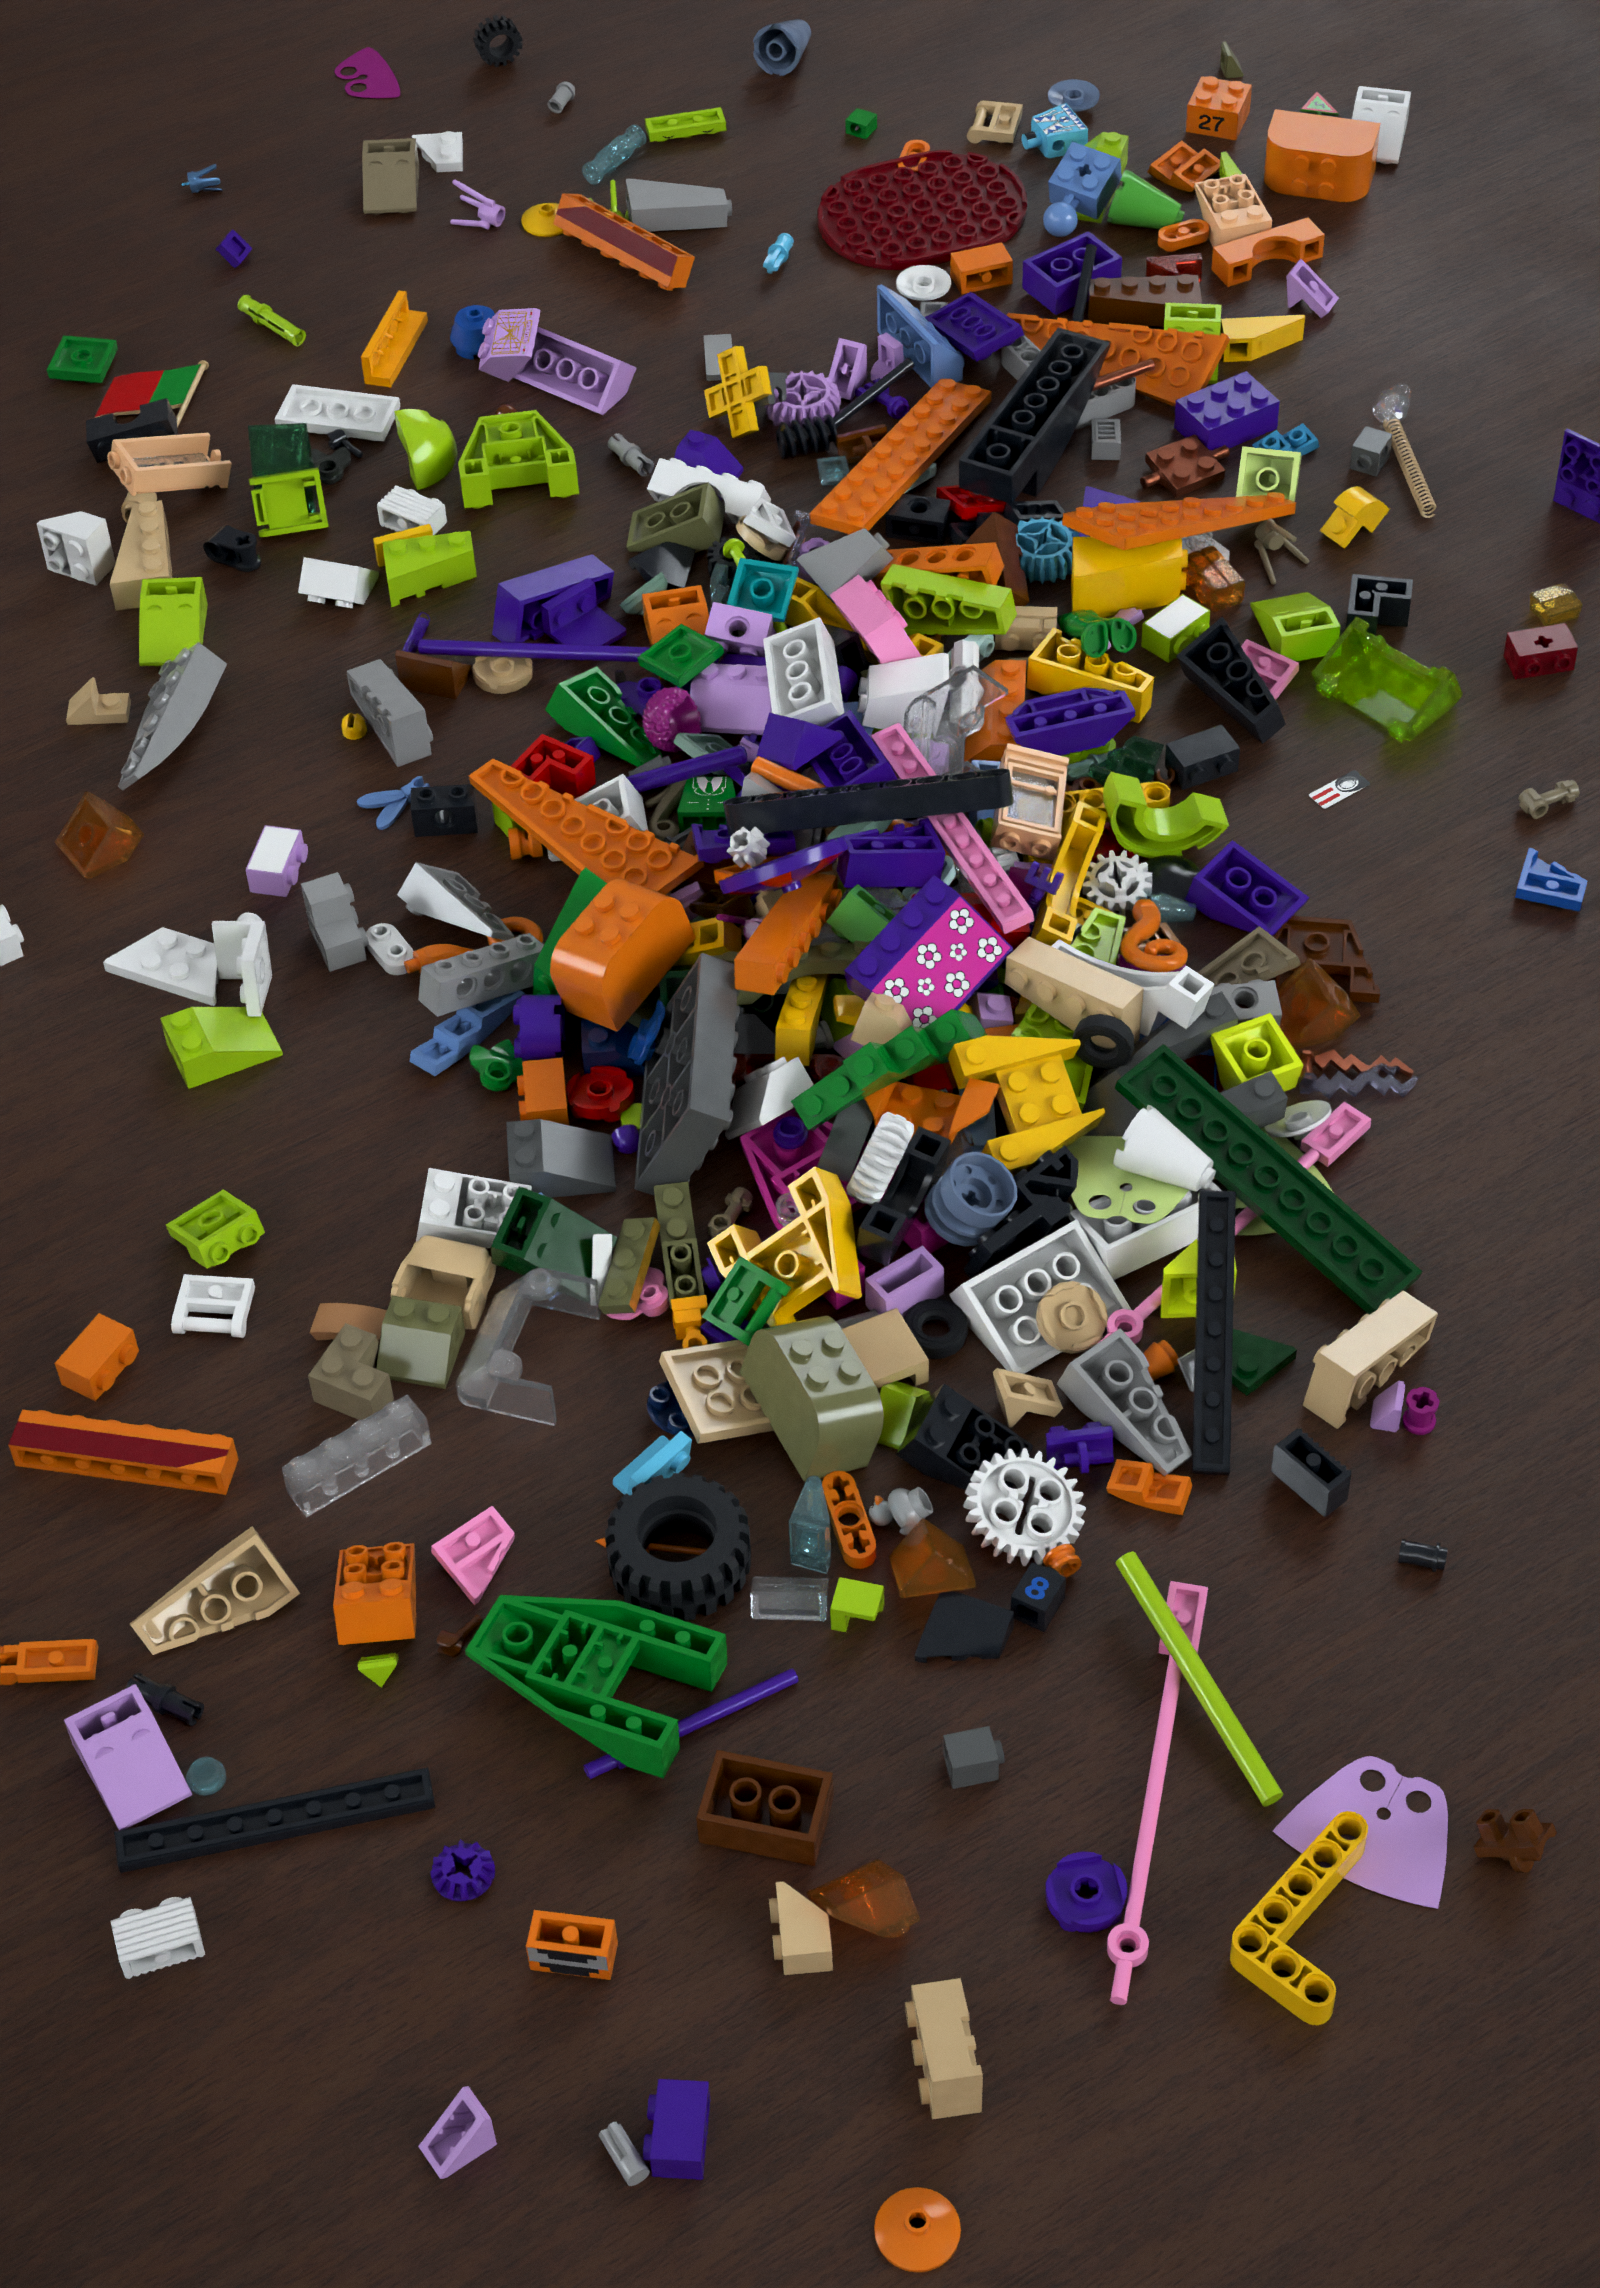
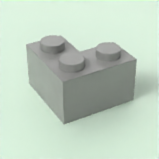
M338 872L301 883L309 929L329 972L367 960L364 947L369 945L365 929L357 927V924H359L358 917L353 905L350 906V903L355 901L350 884H344Z

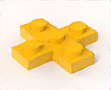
M734 346L717 354L722 383L704 390L709 418H719L728 414L732 438H742L759 431L754 402L772 395L767 366H757L748 370L744 346Z

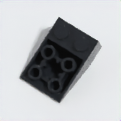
M943 1384L924 1401L896 1455L924 1475L966 1490L968 1484L972 1483L970 1479L975 1470L979 1471L984 1460L990 1462L995 1453H998L1004 1459L1008 1449H1012L1016 1457H1019L1023 1448H1026L1028 1454H1030L1033 1445L952 1388ZM1005 1481L1008 1487H1013L1014 1483Z

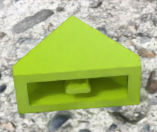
M898 1381L882 1386L880 1398L883 1406L884 1421L877 1443L899 1449L924 1401L930 1396V1392Z

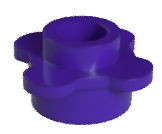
M708 1257L706 1259L709 1265L701 1268V1273L712 1294H715L724 1282L725 1277L719 1272L717 1265H714L711 1258Z

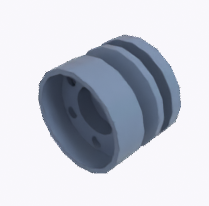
M980 1152L964 1153L953 1161L944 1175L929 1190L925 1198V1214L930 1226L948 1242L964 1247L978 1245L977 1240L989 1229H995L997 1224L1012 1210L1017 1200V1185L1011 1172L1005 1165L991 1155Z

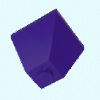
M690 429L677 446L674 458L683 461L687 466L696 468L697 465L710 469L715 474L729 473L737 478L743 472V466L716 436Z

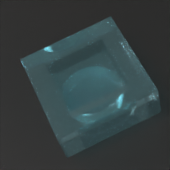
M846 456L817 459V469L822 486L837 485L849 473Z

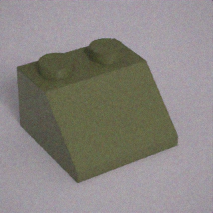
M392 1295L382 1322L376 1369L388 1373L390 1380L446 1389L466 1333L461 1306Z

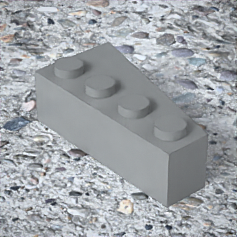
M381 659L347 670L350 694L397 767L432 755L430 742L433 741V734L427 724L425 709L395 676L393 670L389 669Z

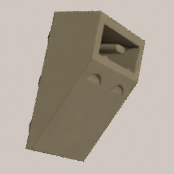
M416 138L364 140L362 151L364 214L379 215L383 213L417 211L419 159Z

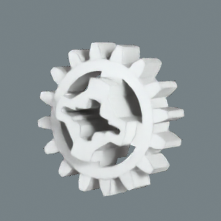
M1110 850L1108 858H1104V856L1099 854L1097 855V864L1090 862L1083 881L1082 892L1084 895H1087V900L1112 912L1119 911L1120 915L1125 916L1126 910L1130 909L1132 911L1133 906L1138 900L1147 899V896L1152 895V873L1148 872V864L1146 862L1139 864V856L1137 854L1130 859L1127 858V851L1125 850L1122 851L1120 856H1116L1114 851Z

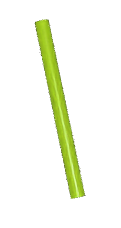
M1132 1551L1122 1555L1116 1561V1566L1261 1804L1265 1807L1277 1802L1283 1796L1282 1790L1137 1554Z

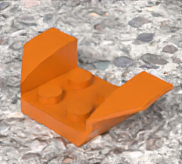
M969 1078L961 1096L896 1081L865 1097L864 1100L873 1115L875 1128L881 1116L886 1112L903 1116L907 1121L913 1123V1135L920 1126L951 1140V1145L957 1132L989 1113L1000 1084Z

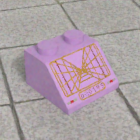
M537 308L498 310L491 319L488 318L482 330L485 338L478 351V358H481L478 370L509 382L532 358L541 310Z

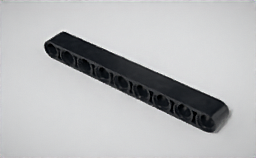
M1001 768L742 796L725 800L723 807L728 835L732 836L736 831L741 830L743 826L749 832L754 827H757L764 834L869 821L876 822L998 809L1012 805L1014 799L1009 769Z

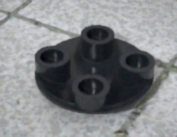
M1163 855L1148 860L1146 862L1148 864V872L1152 873V895H1149V897L1155 899L1156 905L1163 908L1171 907L1174 902L1184 901L1193 878L1200 872V869L1192 861L1175 855Z

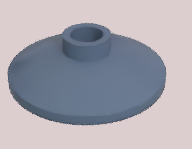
M1077 79L1060 81L1051 86L1048 91V100L1054 107L1067 103L1073 112L1092 108L1098 103L1100 97L1099 90L1095 85Z

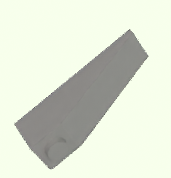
M416 862L397 894L407 903L405 907L417 916H423L424 914L496 939L509 940L514 938V935L503 921L496 915L489 913L492 909L491 906L484 901L478 900L481 895L478 890L458 872Z
M1120 1328L1070 1362L1057 1385L1082 1413L1094 1422L1100 1421L1103 1426H1111L1113 1437L1144 1461L1152 1463L1153 1468L1166 1476L1187 1461L1193 1454L1175 1417L1169 1415L1161 1399L1164 1394L1160 1386L1154 1384L1149 1374L1148 1367L1150 1365L1145 1355Z

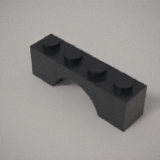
M920 1126L918 1127L903 1154L897 1173L887 1193L880 1203L874 1202L859 1228L856 1245L858 1254L885 1266L889 1265L923 1206L929 1190L935 1185L946 1166L951 1140Z

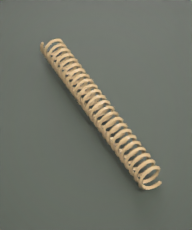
M1385 419L1383 422L1385 431L1391 434L1398 433L1392 435L1391 446L1421 516L1425 518L1435 516V514L1430 516L1424 515L1432 513L1436 509V504L1406 438L1400 420L1391 419L1386 423L1387 420ZM1433 507V509H1432L1431 511H1429V512H1424V511H1423V510H1429V509H1431V508Z

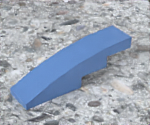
M519 990L457 1010L456 1015L434 1027L432 1039L411 1050L410 1062L433 1076L438 1075L458 1062L471 1051L473 1045H479L513 1012V1006L516 1005L517 999H521V996L525 995V993Z

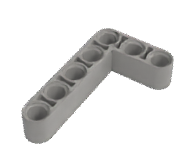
M1023 335L1016 339L1013 344L1001 348V364L1016 380H1019L1041 350ZM1136 377L1091 392L1075 429L1091 425V419H1106L1132 408L1135 404Z

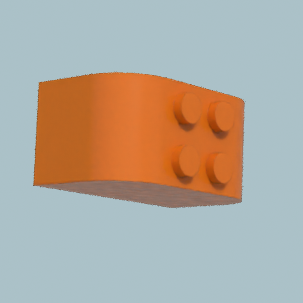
M1275 109L1267 133L1264 182L1266 186L1280 194L1337 202H1352L1363 198L1369 192L1376 169L1381 123Z
M614 879L607 883L561 936L551 957V978L560 998H562L566 1011L618 1032L695 940V934L683 905L676 898L624 879Z

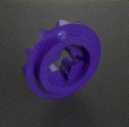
M460 1839L457 1845L451 1847L444 1845L443 1851L438 1857H433V1866L430 1871L432 1883L438 1893L453 1901H468L481 1896L491 1886L495 1877V1864L490 1851L483 1849L477 1841L474 1844H468ZM456 1861L458 1863L461 1862L464 1866L469 1865L471 1879L467 1875L464 1876L461 1872L456 1873Z

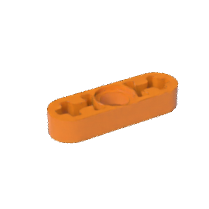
M833 1471L827 1474L822 1481V1497L841 1554L848 1566L855 1569L867 1568L876 1559V1540L854 1478L849 1473ZM840 1486L841 1490H844L845 1501L840 1502L839 1495L833 1487ZM851 1513L858 1516L859 1521L854 1525L847 1526L840 1523L839 1518L844 1514ZM858 1536L862 1550H865L864 1553L860 1554L854 1549L853 1538Z

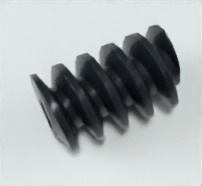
M830 414L824 415L823 422L819 416H814L812 424L808 418H803L801 426L797 420H792L790 427H788L786 422H781L779 429H776V441L781 459H785L786 450L790 451L792 457H796L797 448H800L804 455H807L808 446H811L815 453L819 451V444H823L826 451L830 449V442H834L837 448L835 436L838 435L837 428Z

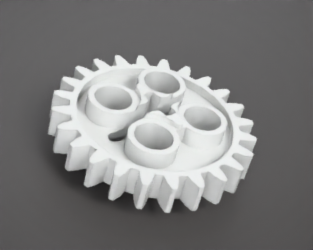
M1023 1448L1019 1457H1016L1012 1449H1008L1004 1459L1001 1455L995 1453L990 1462L984 1460L979 1471L975 1470L970 1479L972 1483H969L965 1490V1494L969 1497L966 1498L963 1507L971 1510L965 1520L966 1522L977 1523L971 1534H983L985 1536L981 1544L982 1547L990 1544L996 1546L993 1553L994 1557H997L1004 1551L1007 1553V1563L1011 1564L1015 1556H1019L1022 1565L1026 1567L1030 1558L1033 1557L1036 1564L1041 1566L1044 1556L1051 1549L1062 1544H1074L1080 1535L1078 1531L1081 1530L1085 1522L1080 1517L1084 1514L1086 1507L1078 1504L1084 1494L1083 1492L1072 1491L1077 1483V1479L1066 1480L1064 1478L1068 1470L1067 1467L1061 1468L1058 1471L1054 1469L1056 1461L1054 1457L1047 1463L1042 1462V1452L1038 1451L1033 1459L1029 1458L1026 1448ZM1029 1479L1034 1481V1486L1026 1506L1027 1515L1022 1522L1020 1535H1017L1015 1529L1024 1505L1022 1500L1027 1493ZM1005 1481L1014 1483L1018 1489L1008 1487ZM1040 1493L1050 1495L1053 1501L1044 1499ZM996 1513L1005 1515L1009 1521L999 1519ZM1032 1525H1038L1045 1533L1035 1531Z

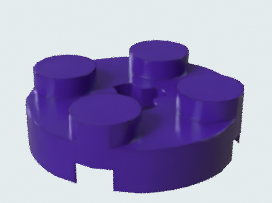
M1094 1852L1072 1853L1063 1857L1057 1863V1867L1052 1871L1051 1875L1049 1874L1046 1881V1903L1049 1911L1058 1920L1062 1929L1068 1932H1097L1115 1925L1121 1920L1127 1901V1882L1122 1870L1115 1863L1112 1866L1109 1862L1102 1860V1855ZM1082 1885H1088L1090 1891H1097V1894H1094L1090 1899H1084L1077 1895Z

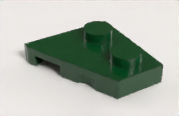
M1233 1329L1232 1384L1248 1396L1296 1359L1297 1349L1293 1346Z

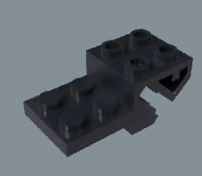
M1065 1145L1055 1153L1051 1149L1046 1151L1035 1161L1036 1166L1028 1172L1024 1168L1013 1177L1017 1185V1200L1012 1210L1003 1219L1004 1225L997 1231L994 1228L989 1229L977 1240L978 1245L968 1253L971 1259L963 1270L970 1279L981 1274L1023 1242L1028 1247L1057 1231L1072 1212V1205L1066 1201L1077 1188L1079 1161Z

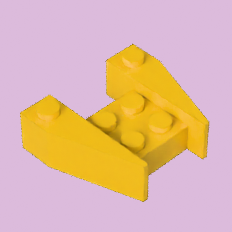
M986 1035L956 1043L951 1049L948 1061L958 1089L965 1088L969 1078L1000 1084L996 1096L1010 1134L987 1140L981 1153L991 1155L1002 1162L1013 1177L1024 1168L1028 1172L1036 1166L1035 1161L1046 1151L1051 1149L1055 1153L1064 1145L1066 1147L1097 1127L1105 1114L1104 1108L1084 1114L1080 1110L1063 1062L1074 1058L1081 1045L1078 1039Z
M813 1167L789 1184L788 1188L801 1216L765 1241L761 1242L757 1231L733 1224L707 1242L718 1270L725 1279L739 1256L791 1287L787 1296L781 1297L766 1321L770 1327L796 1322L793 1314L831 1288L836 1293L855 1299L862 1297L851 1203L837 1174ZM767 1285L764 1287L752 1306L755 1311L771 1287Z

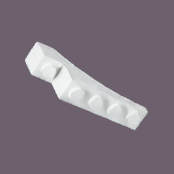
M1060 939L1051 946L1143 987L1140 1033L1144 1036H1149L1167 1017L1187 1029L1204 1012L1214 987V983L1188 966L1176 972L1138 971L1098 960Z

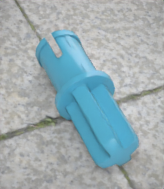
M781 233L777 237L778 239L775 244L769 247L768 256L763 263L767 273L772 274L773 271H778L781 264L787 261L789 250L793 246L792 243H794L793 237L788 233Z

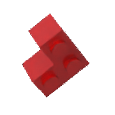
M541 734L510 766L521 771L524 777L535 782L541 780L549 784L550 789L562 795L565 792L571 794L574 799L587 793L596 784L593 755L544 734Z

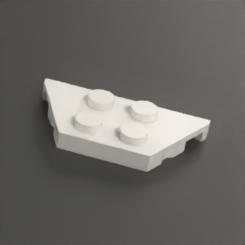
M162 927L110 956L103 962L106 972L211 1006H215L217 1003L216 984H218L219 973L214 943Z

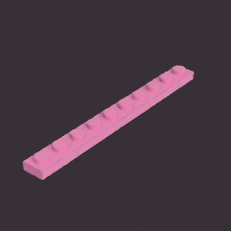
M900 723L871 735V739L884 755L898 779L936 775ZM963 812L923 816L924 819H929L940 842L1004 934L1035 921L1032 909Z

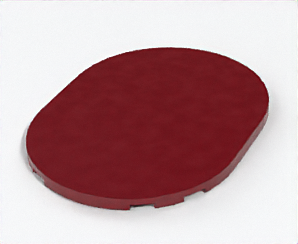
M953 150L927 151L860 167L841 176V180L835 185H830L821 197L817 210L818 228L822 238L835 252L852 262L867 267L884 270H905L917 265H935L951 261V253L1001 242L1005 243L1011 239L1025 221L1028 202L1027 193L1022 181L1011 169L1002 163L998 165L988 161L987 156L968 152L967 155L953 154ZM927 157L926 161L919 164L921 158ZM903 162V165L906 167L898 168V163ZM918 165V171L914 172L911 168Z

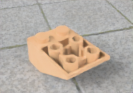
M1235 174L1230 177L1208 179L1194 183L1203 219L1210 226L1209 240L1213 247L1272 229V219L1246 174Z

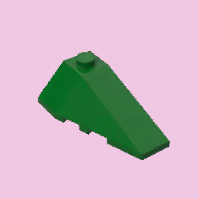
M597 666L557 685L545 711L565 730L578 737H592L596 746L637 767L661 755V758L663 757L659 748L654 747L653 743L649 741L644 728L639 727L634 720L636 713L632 707H626L621 700L623 693L619 687Z

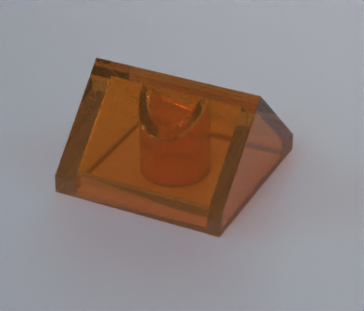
M924 1518L916 1524L889 1555V1563L900 1598L976 1588L975 1578L963 1545Z

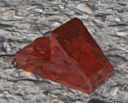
M1201 253L1146 257L1145 277L1189 274L1198 275L1200 283L1202 255Z

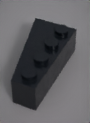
M1223 616L1176 655L1184 675L1262 744L1286 725L1278 703L1261 676L1257 673L1249 657L1243 651Z

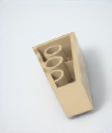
M162 500L146 501L132 505L110 580V588L116 611L140 608L142 579L173 578L168 526Z
M1031 937L1025 939L1006 957L1005 984L1071 1030L1075 1031L1079 1022L1087 1016L1096 1014L1110 1015L1122 1020L1130 1027L1134 1035V1045L1139 1041L1143 987ZM1100 1035L1091 1037L1092 1042L1097 1046L1108 1049L1116 1047L1115 1042L1110 1038Z
M1404 1290L1392 1299H1385L1372 1314L1366 1313L1350 1330L1344 1329L1334 1342L1328 1346L1325 1344L1320 1347L1313 1359L1315 1368L1303 1406L1338 1429L1346 1421L1345 1414L1350 1407L1358 1410L1366 1402L1367 1397L1365 1396L1374 1384L1380 1388L1389 1379L1396 1365L1402 1367L1430 1339L1438 1313Z

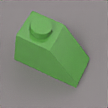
M857 884L846 895L826 922L832 926V931L844 940L848 939L852 943L856 940L867 942L872 941L896 914Z

